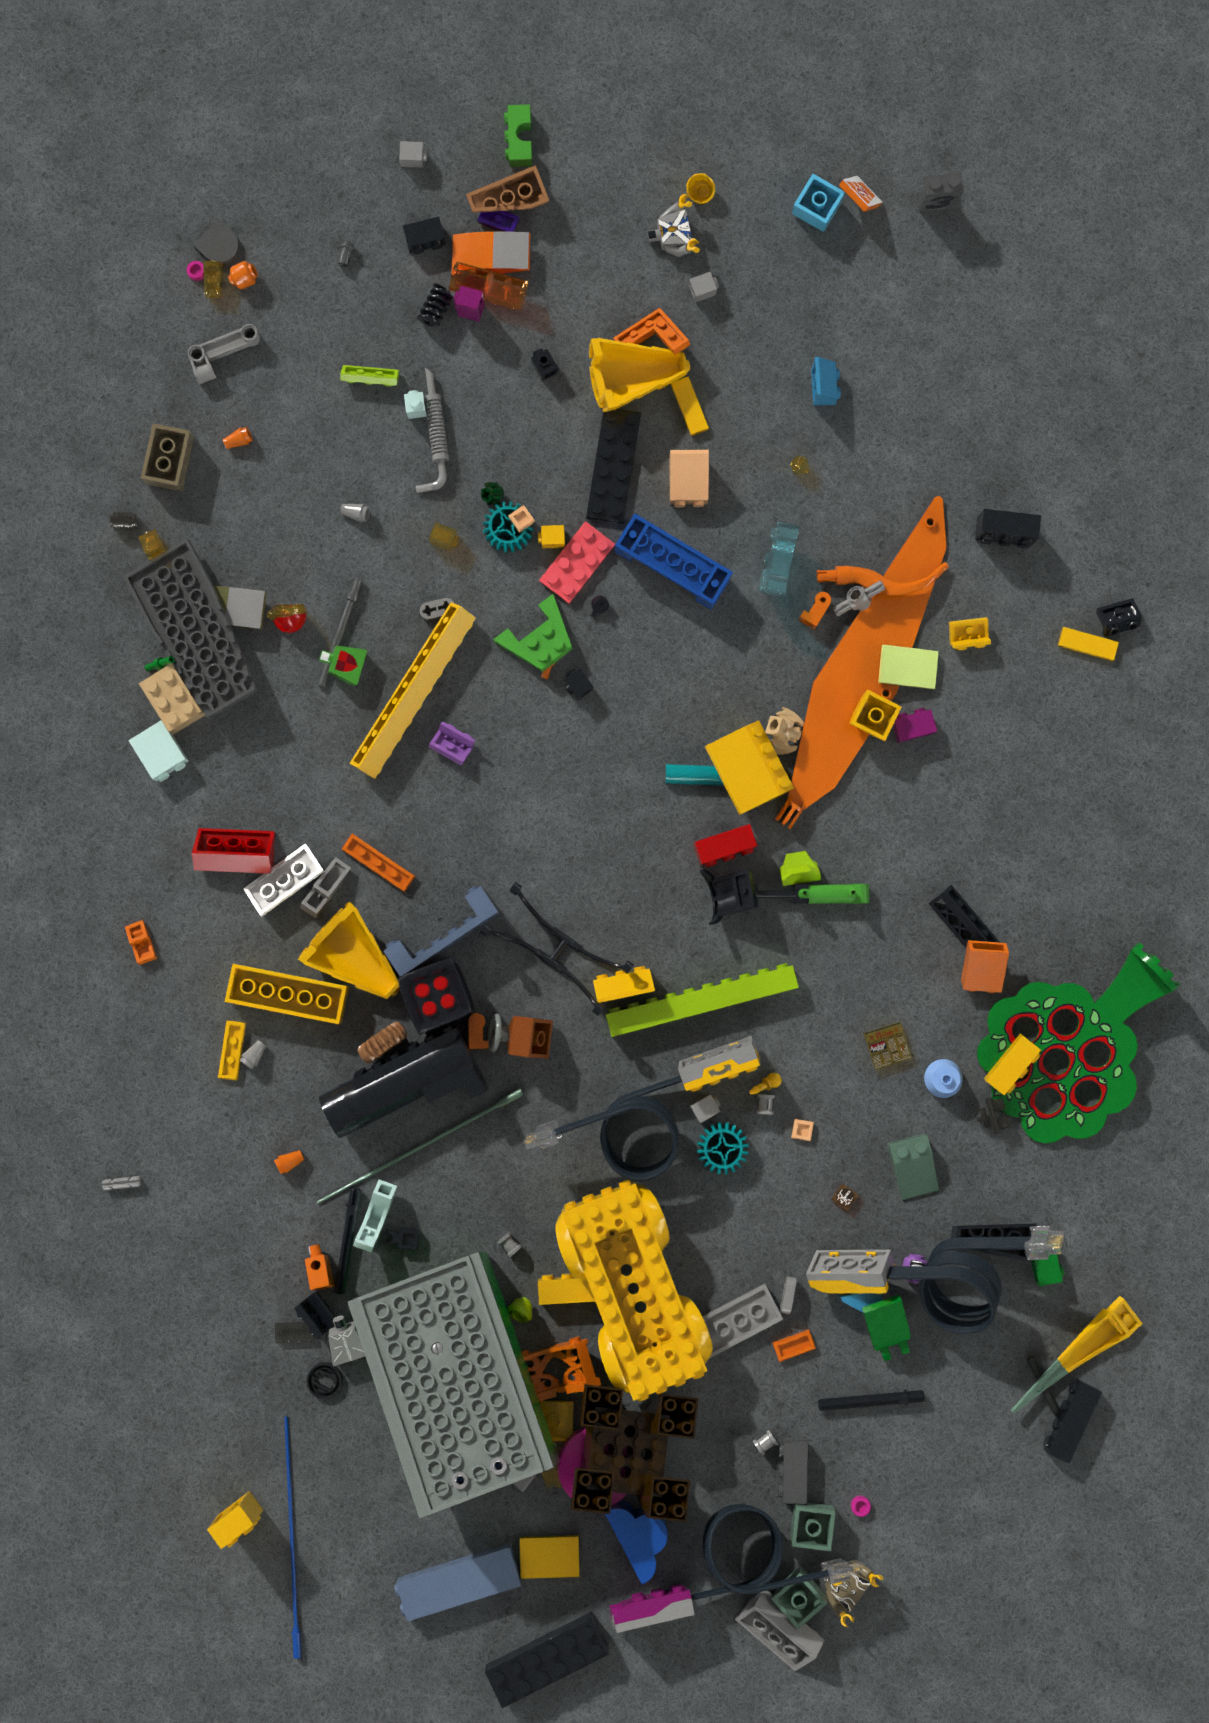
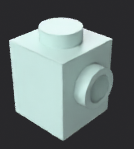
M413 390L409 391L408 394H404L408 419L427 417L423 392Z

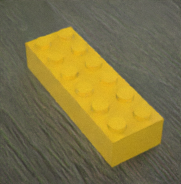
M232 964L225 1002L342 1024L350 986Z

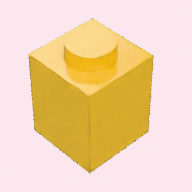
M564 525L541 526V532H538V543H542V549L565 548Z

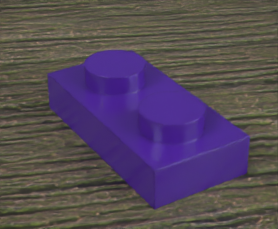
M506 211L481 212L478 223L500 232H515L520 219L519 216Z

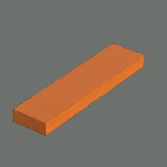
M351 834L342 847L343 851L403 892L407 890L415 878L413 874L354 834Z

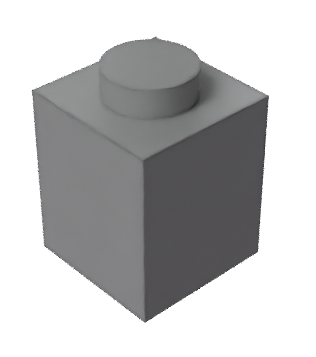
M400 141L399 160L401 167L423 168L424 161H427V149H424L423 142Z
M711 272L689 279L688 286L695 303L716 295L719 285L716 277H712Z
M711 1094L690 1105L700 1123L719 1113L718 1107L721 1106L717 1097H712Z

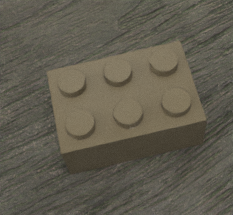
M153 423L140 479L146 485L183 492L195 438L193 434L188 430Z

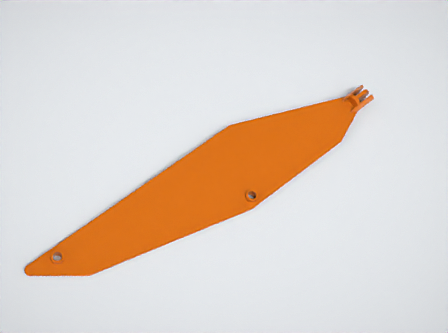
M936 496L883 575L885 578L898 583L913 582L929 576L941 565L947 548L942 497ZM927 520L932 522L931 526L927 524ZM935 581L913 593L895 596L878 593L871 597L870 606L858 613L814 680L791 780L794 789L789 791L787 801L775 818V820L779 821L789 807L790 809L781 821V824L785 825L795 811L796 814L788 824V829L791 830L804 809L836 787L870 735L849 724L852 714L865 691L870 690L890 701L897 694L898 685L878 683L882 645L913 647ZM884 690L888 692L887 697L882 694Z

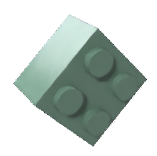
M807 1502V1504H793L789 1539L791 1546L831 1551L836 1512L833 1505Z

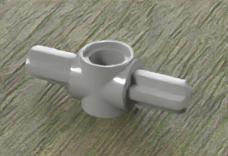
M878 581L868 588L864 586L851 588L847 593V600L833 608L835 614L840 616L850 609L854 611L857 609L860 611L866 610L871 604V597L885 590L884 583Z

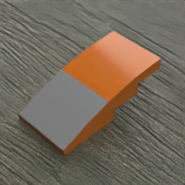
M510 231L453 234L452 272H473L474 274L493 272L494 274L529 271L531 234L529 232Z

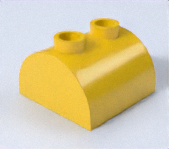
M866 690L858 702L849 724L885 741L902 707L870 690Z

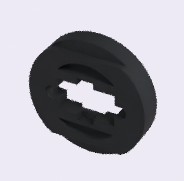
M328 1362L316 1364L307 1375L308 1390L312 1395L320 1399L333 1397L342 1385L340 1370ZM322 1369H328V1370L332 1371L335 1376H333L332 1374H330V1373H328V1372H326V1371H324V1370H322ZM318 1373L330 1377L334 1380L335 1387L331 1386L329 1388L315 1381L316 1377H314V1374L318 1375ZM315 1385L326 1390L327 1392L319 1391L315 1387Z

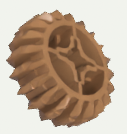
M394 1022L358 1047L357 1051L360 1054V1058L365 1063H371L407 1038L408 1034L404 1026L400 1022Z

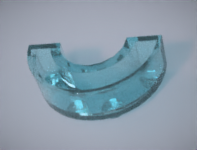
M777 521L776 528L772 527L770 539H773L770 553L766 552L764 564H767L766 570L762 569L758 588L761 593L781 598L785 597L790 566L800 526Z

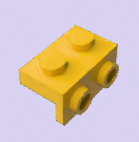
M987 617L949 622L950 645L956 650H966L967 647L984 648L986 645L991 644Z

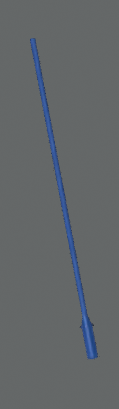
M284 1417L294 1627L291 1634L293 1639V1658L297 1659L301 1658V1631L298 1627L289 1424L288 1417Z

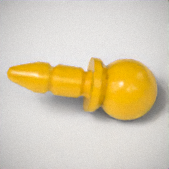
M770 1073L767 1078L762 1079L760 1084L754 1086L749 1093L757 1094L765 1089L769 1091L772 1088L779 1087L782 1081L781 1076L777 1073Z

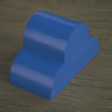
M620 1500L616 1504L611 1505L610 1514L605 1515L643 1585L655 1573V1554L659 1553L666 1545L668 1538L666 1520L647 1518L642 1506L634 1509L628 1502Z

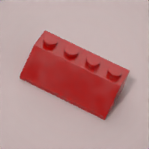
M198 828L192 849L194 870L271 874L274 861L275 831Z

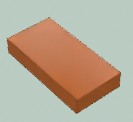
M809 1329L772 1342L779 1362L816 1349Z

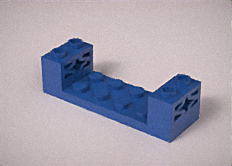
M635 513L615 544L616 554L630 562L632 559L639 561L694 594L696 602L711 611L732 578V571Z

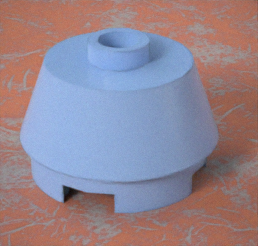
M940 1059L928 1066L924 1075V1081L931 1094L940 1098H948L960 1090L963 1075L957 1064L947 1059Z

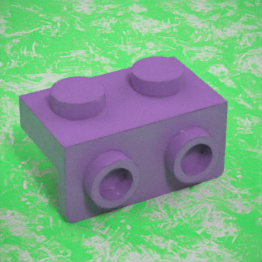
M442 722L438 732L429 743V748L462 766L472 751L475 740L469 734L455 729L453 725Z

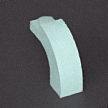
M378 1180L353 1246L372 1253L391 1207L397 1188L396 1185Z

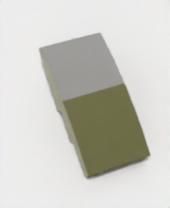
M214 586L231 628L262 630L267 596L266 591Z

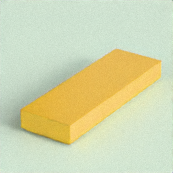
M689 376L671 383L690 435L693 436L709 430Z
M1063 627L1058 646L1114 661L1119 642Z
M226 1020L218 1078L238 1080L246 1023Z

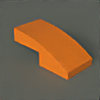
M141 920L125 926L129 944L133 948L137 964L141 965L157 959L145 922Z

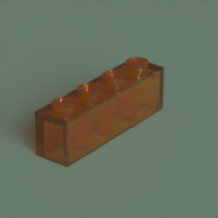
M456 262L452 269L449 290L459 292L460 286H465L482 291L484 300L490 301L494 305H504L512 310H522L526 301L529 282Z

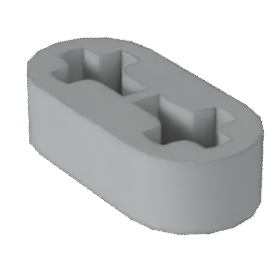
M449 598L426 602L421 605L420 614L427 621L439 619L446 611L445 609L439 610V608L444 607L446 602L450 604L451 602L454 603V601ZM426 607H429L431 610L437 609V611L431 612V616H427L426 613L423 614L426 611Z
M786 1276L780 1313L788 1315L791 1313L797 1281L794 1277Z

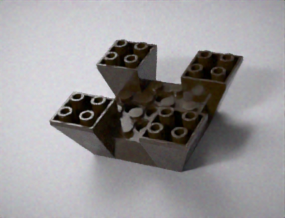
M584 1384L580 1426H586L582 1467L575 1468L570 1510L610 1514L612 1493L616 1492L635 1494L647 1518L686 1522L690 1480L665 1477L664 1470L668 1436L695 1439L698 1398L659 1394L645 1412L621 1410L624 1389ZM628 1426L629 1429H630V1432H629V1434L626 1436L624 1431H625V1428ZM606 1444L609 1447V1451L607 1454H605L603 1451L604 1446ZM626 1446L627 1454L623 1456L622 1450ZM643 1449L646 1450V1455L644 1458L641 1457V1452ZM622 1467L625 1468V1474L623 1477H621L620 1470Z

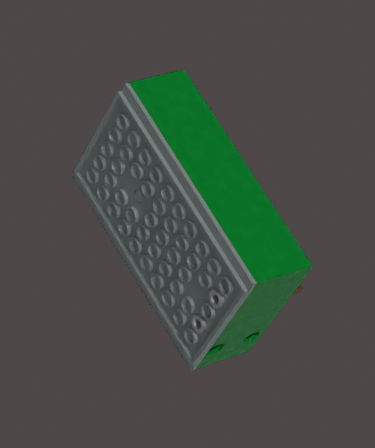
M487 1252L474 1253L348 1301L419 1518L554 1468L560 1462Z

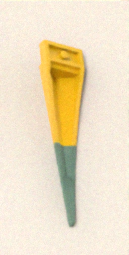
M1119 1296L1107 1309L1103 1308L1017 1402L1011 1411L1016 1413L1062 1377L1101 1352L1130 1337L1143 1323L1125 1299Z

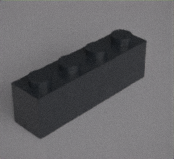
M1079 1379L1070 1384L1068 1389L1070 1394L1067 1400H1063L1060 1406L1061 1413L1059 1418L1056 1417L1052 1423L1053 1431L1050 1436L1048 1435L1045 1438L1043 1444L1045 1446L1044 1450L1048 1454L1068 1464L1102 1394V1391Z

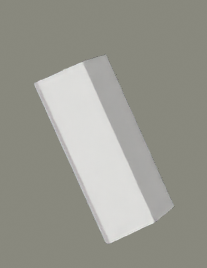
M304 844L272 867L271 874L264 873L243 889L262 917L322 874L324 870L309 847Z

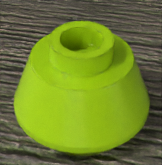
M525 1297L516 1298L507 1307L509 1316L518 1322L525 1323L532 1319L533 1306L530 1300Z

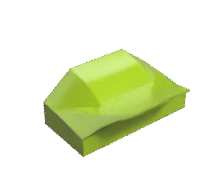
M806 851L786 854L783 865L779 868L783 886L821 880L817 862L813 861Z

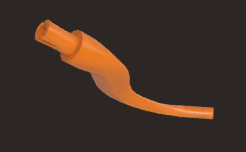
M944 562L929 576L907 583L893 582L876 571L855 566H835V570H817L816 579L817 583L835 582L836 585L855 583L866 588L878 581H882L885 585V590L880 592V594L889 596L905 595L916 592L931 584L949 568V565Z

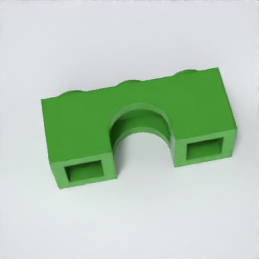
M530 104L508 105V112L504 113V122L508 124V131H505V143L509 142V149H505L506 161H509L510 167H532L531 141H522L517 137L520 132L531 130Z

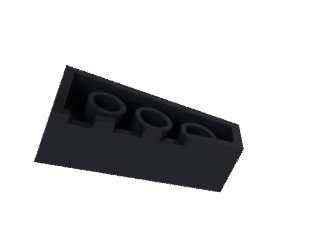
M1037 1223L953 1226L951 1238L1035 1236ZM1033 1249L972 1251L1022 1262H1031Z

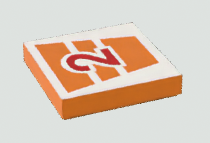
M858 176L843 179L839 184L843 191L864 212L877 208L882 204V201Z

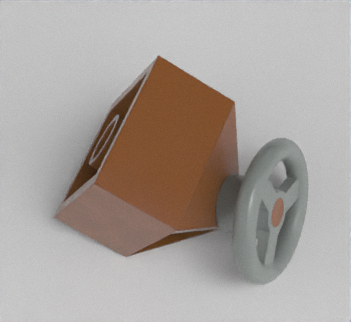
M494 1014L488 1029L489 1050L495 1052L500 1041L506 1042L509 1055L549 1059L553 1020L513 1016L507 1027L502 1026L500 1015Z

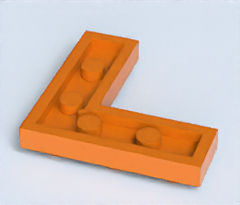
M658 308L613 338L614 341L639 345L656 334L674 355L690 346L687 337L661 308Z

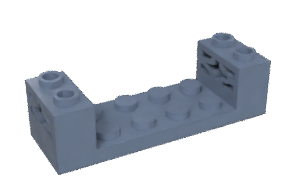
M473 886L466 891L468 895L465 896L477 917L470 916L463 921L465 925L460 928L457 926L447 932L448 936L444 939L439 937L431 943L432 947L427 950L423 948L415 953L416 958L413 957L405 943L401 940H393L386 945L387 949L383 952L400 977L415 971L500 914L481 886Z

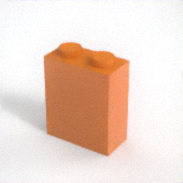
M968 940L961 976L963 990L1002 993L1009 957L1007 943Z

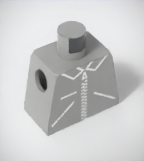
M344 1316L335 1317L333 1319L335 1327L329 1329L328 1336L333 1366L365 1357L354 1321L346 1323Z

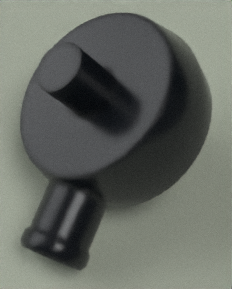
M600 595L592 600L591 606L593 611L590 616L596 618L598 613L601 614L608 610L609 601L606 597Z

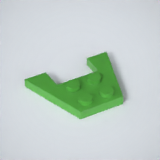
M553 594L538 605L548 620L520 642L509 629H506L493 639L496 644L542 672L573 649Z

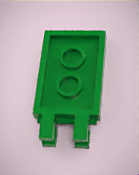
M900 1295L862 1307L874 1350L880 1351L884 1361L891 1359L888 1349L890 1346L898 1344L902 1355L910 1352L906 1341L910 1340L911 1335Z

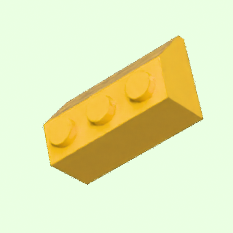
M645 966L636 967L634 972L628 974L621 970L615 972L616 976L598 975L596 976L597 980H593L597 1002L599 1003L655 991L650 968L646 969Z

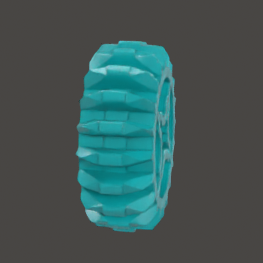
M503 501L501 508L496 504V511L490 508L489 512L491 515H485L487 521L483 522V526L487 527L483 529V533L488 534L485 537L486 541L491 540V547L497 544V551L503 547L504 553H507V548H510L512 553L515 552V546H517L518 550H521L520 543L525 546L528 544L525 538L531 540L532 536L529 533L534 532V528L528 526L517 538L515 533L516 527L505 514L513 513L520 508V504L517 503L513 507V502L510 501L509 506H506V503ZM500 517L502 523L497 527V530L493 531V524ZM505 521L511 525L512 533L510 530H505ZM503 535H507L511 538V540L505 541L498 538L497 536L501 537Z
M718 1122L717 1129H715L713 1124L710 1125L711 1132L706 1128L704 1129L707 1134L706 1137L700 1134L699 1137L704 1141L697 1142L698 1146H702V1149H698L697 1153H703L699 1157L700 1161L707 1160L703 1164L704 1167L711 1164L710 1172L716 1167L717 1174H720L721 1169H724V1174L727 1175V1168H730L734 1173V1165H737L738 1168L742 1167L739 1160L746 1162L742 1154H749L748 1151L743 1150V1148L749 1147V1144L742 1143L747 1137H739L743 1132L741 1129L734 1132L736 1125L728 1129V1122L725 1123L724 1128H722L721 1122ZM724 1132L732 1134L738 1143H727ZM718 1133L717 1144L707 1147L710 1138ZM722 1142L725 1146L731 1147L726 1150L724 1157L722 1152L717 1150ZM739 1149L735 1159L728 1163L729 1152ZM707 1153H718L722 1164L713 1162Z

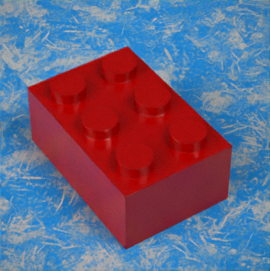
M748 824L695 841L693 846L699 865L709 868L715 866L719 860L723 859V862L736 858L735 855L740 853L741 856L752 854L757 847L751 825Z

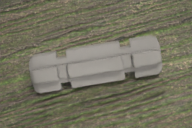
M140 1176L102 1181L104 1191L111 1190L112 1188L123 1189L130 1188L131 1186L132 1188L141 1186Z

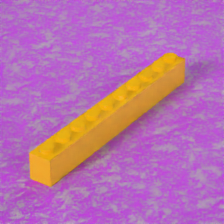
M452 602L449 604L352 758L351 765L374 779L376 778L387 759L391 756L393 749L402 739L403 733L412 723L415 714L422 707L425 698L432 691L437 679L442 675L447 663L452 659L457 647L462 643L464 636L472 627L476 617L460 605Z

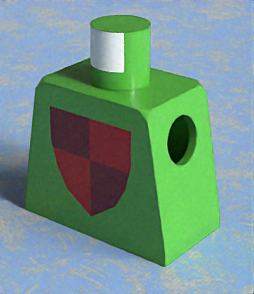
M335 646L333 653L322 650L319 661L329 664L328 674L351 686H356L367 650Z

